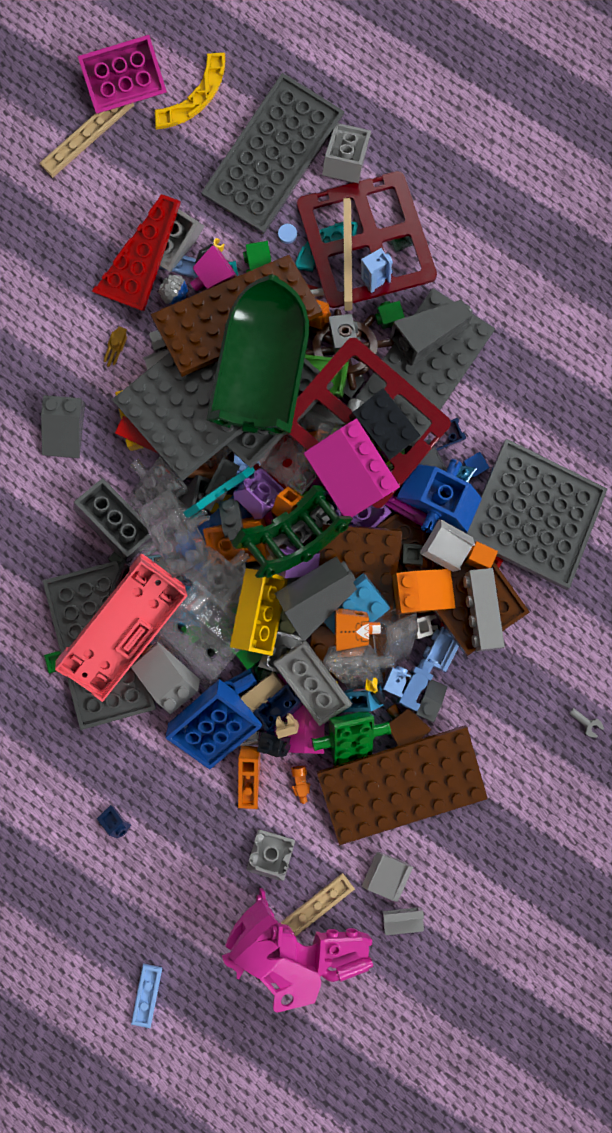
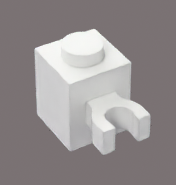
M422 615L400 620L404 639H419L432 635V630L438 629V625H431V620L435 619L436 616Z

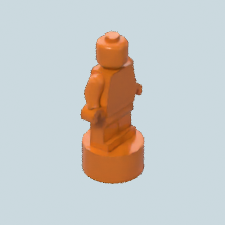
M294 766L291 768L292 777L295 780V785H292L295 796H299L300 803L306 804L307 794L310 793L311 785L310 782L306 783V766Z

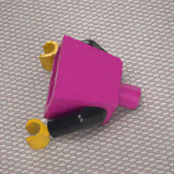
M216 238L213 244L202 248L198 252L195 265L193 266V270L198 277L190 282L196 291H199L204 286L210 289L238 277L221 253L224 250L225 244L217 245L220 242L219 238Z

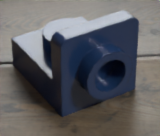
M112 805L96 818L108 835L116 839L124 836L131 827V824L125 821Z

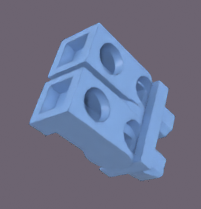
M423 659L420 660L417 667L411 669L410 673L413 675L408 678L402 691L403 696L399 697L396 703L412 711H418L421 704L417 703L416 700L421 690L425 689L428 681H431L433 675L430 674L434 666L433 663Z

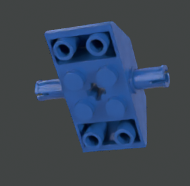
M451 459L446 471L436 466L418 464L401 486L396 499L427 513L425 521L421 526V530L425 531L427 529L426 533L431 534L438 519L465 533L470 528L482 498L470 483L456 477L462 466L460 461L456 464L457 460Z

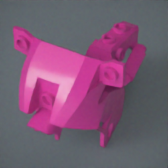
M259 888V895H256V903L240 917L233 927L225 944V947L230 949L231 952L222 955V959L227 967L236 971L237 979L241 977L244 970L260 979L274 995L273 1010L278 1013L314 1004L321 987V976L329 982L338 980L342 982L369 971V968L373 967L372 960L368 957L372 939L369 934L353 928L346 929V932L328 929L326 933L316 932L313 945H301L297 941L291 927L281 924V922L278 923L275 919L273 911L268 907L264 889ZM332 967L336 968V970L330 971L328 968ZM270 983H276L279 989L276 990ZM286 994H291L293 997L292 1001L287 1005L282 1004V997Z

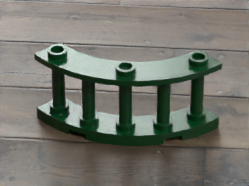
M313 485L304 497L296 503L298 506L289 514L284 512L273 519L272 524L263 527L261 524L239 531L231 544L235 549L245 548L251 552L261 566L255 574L257 578H270L302 562L310 561L316 553L326 547L340 533L347 530L348 524L353 518L351 516H338L325 500L328 492L324 486ZM318 505L333 522L324 532L320 530L310 517V513ZM299 521H304L316 536V539L306 546L303 545L291 529ZM285 534L297 551L285 556L272 538ZM266 544L277 559L266 560L255 545Z

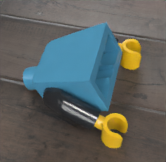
M366 678L365 686L343 691L352 703L343 712H371L383 706L385 694L381 686H377L378 679L373 678V681Z

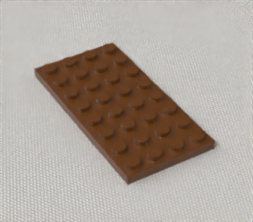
M286 255L151 314V318L181 377L219 360L230 310L242 291L249 284L260 278L273 274L291 286L303 301L309 321L323 315L322 309L290 255Z
M396 513L376 527L402 530L399 555L401 565L402 545L416 544L424 546L430 536V533H426L427 529L425 531L421 530L420 525L399 513ZM423 556V565L421 566L402 565L406 572L447 569ZM464 560L460 566L461 570L451 571L455 608L436 610L434 612L464 655L468 656L476 650V647L472 645V635L474 634L473 627L469 625L471 613L470 608L466 604L468 592L467 588L464 587L463 577L468 571L478 569L465 563ZM493 562L491 568H493L503 632L530 613V611L496 563Z
M323 523L322 532H324L331 524ZM348 525L346 531L340 533L326 547L320 550L319 566L337 556L340 562L344 561L355 579L364 573L387 600L391 608L374 621L380 622L381 633L369 634V645L336 651L335 635L324 622L311 634L310 647L333 678L366 680L367 678L373 681V678H377L380 682L385 680L394 605L392 575L398 572L402 530Z
M466 725L316 771L339 846L488 799Z

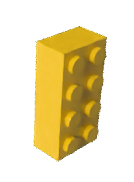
M246 568L230 647L273 656L282 606L275 593L287 586L288 578L277 574L270 578H257L255 574L258 570Z

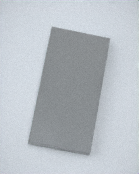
M306 640L273 662L319 726L352 705Z

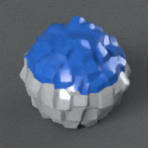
M168 275V278H164L158 293L166 304H175L186 298L188 293L187 284L181 276Z

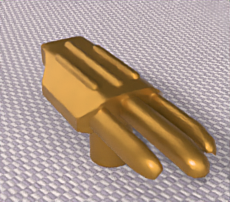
M118 326L111 333L107 344L108 349L104 357V362H106L110 350H112L107 367H110L115 352L117 354L113 365L116 364L120 352L123 351L127 340L126 328Z

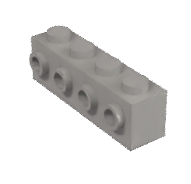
M493 568L470 570L463 577V584L468 592L466 604L470 608L471 613L469 625L473 627L472 645L476 647V652L499 650L505 646Z

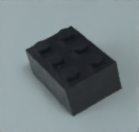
M384 388L359 406L349 416L352 421L358 419L385 463L421 436Z

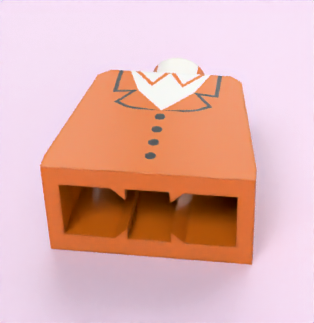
M343 608L335 610L336 651L369 645V634L381 633L380 622H369L367 612Z

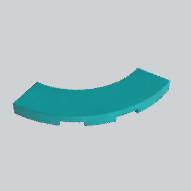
M344 222L335 223L332 226L319 230L322 241L328 243L343 239ZM351 222L352 236L357 234L358 222ZM307 241L301 248L295 265L298 270L313 272L315 262Z
M247 467L185 510L183 512L184 515L189 518L217 499V497L253 474L254 468L250 469Z

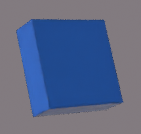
M480 452L463 462L465 466L477 469L472 475L473 478L490 468Z

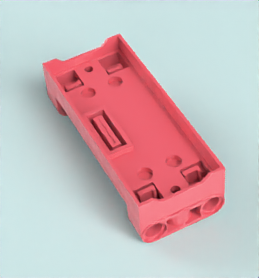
M140 554L130 566L128 574L70 647H66L58 657L55 670L64 676H68L103 702L188 596L186 586L147 556Z

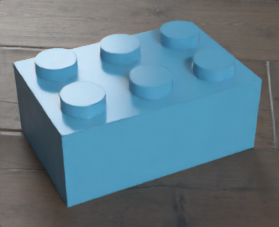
M364 573L353 582L357 590L338 607L367 612L369 622L376 621L391 609L387 600ZM334 611L324 623L335 635Z

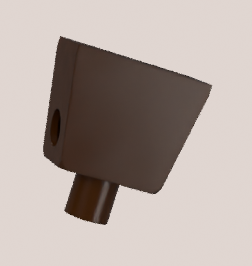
M394 703L386 709L392 718L389 721L391 734L398 746L419 740L431 731V728L409 708L401 712Z

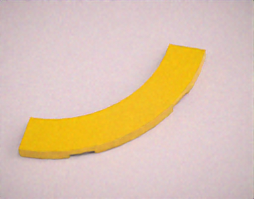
M225 52L207 54L203 79L185 101L167 108L155 110L156 130L184 123L200 113L210 103L222 82L225 70Z

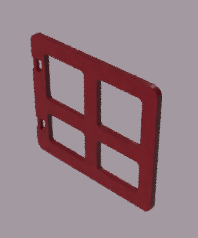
M395 171L380 177L361 180L359 183L354 182L327 189L324 192L301 196L297 200V207L329 307L338 308L345 306L344 291L339 292L337 290L328 261L329 257L344 253V238L324 243L321 239L313 210L343 202L345 198H350V200L354 201L364 231L362 234L352 236V251L364 247L369 248L370 253L380 248L384 251L382 243L409 236L421 267L420 271L399 277H394L391 274V282L389 283L385 279L384 284L376 288L372 293L366 285L352 289V304L428 284L436 280L437 271L402 172ZM376 182H384V185L374 187L373 185ZM394 189L405 221L379 229L376 227L367 195ZM328 195V200L318 201V198Z
M349 338L297 398L292 429L288 435L306 450L319 443L316 438L297 422L299 417L315 400L319 401L344 424L347 425L352 422L349 416L353 411L327 389V385L348 360L355 356L386 383L384 389L392 399L397 395L402 396L431 422L429 428L407 454L400 452L389 461L394 467L391 473L399 486H401L449 429L451 421L448 416L360 340ZM431 433L435 438L428 445L424 439ZM396 490L371 506L374 508L383 507Z

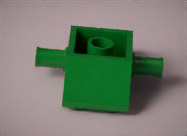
M356 712L330 718L328 736L313 738L312 745L314 751L330 748L333 764L336 766L368 756V753L371 755L374 737L391 734V728L388 721L374 725V716L370 712Z

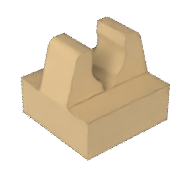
M288 713L286 716L287 722H283L280 716L277 717L276 733L278 739L298 732V721L294 719L291 713Z

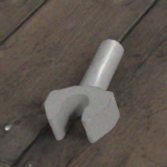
M575 708L569 712L572 717L585 726L584 733L589 737H598L592 732V726L596 725L599 729H604L599 719L589 720Z

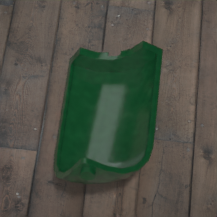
M270 274L249 284L237 297L230 310L223 335L207 421L226 428H230L231 425L242 427L243 432L257 434L258 430L268 431L270 435L291 433L309 337V319L306 307L298 293L276 275Z

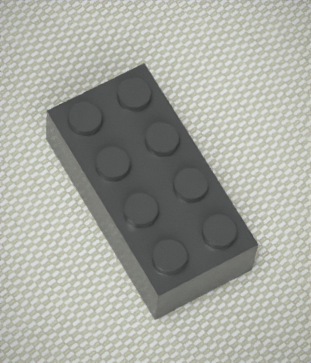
M103 478L74 501L73 510L122 560L124 559L129 562L155 538L156 532Z

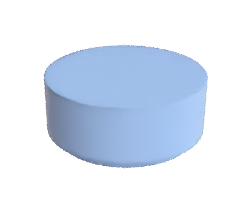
M284 224L279 228L278 237L285 244L293 243L297 237V230L291 224Z

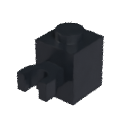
M263 731L261 732L257 752L274 757L287 756L290 750L291 737L286 736L278 739L276 732Z

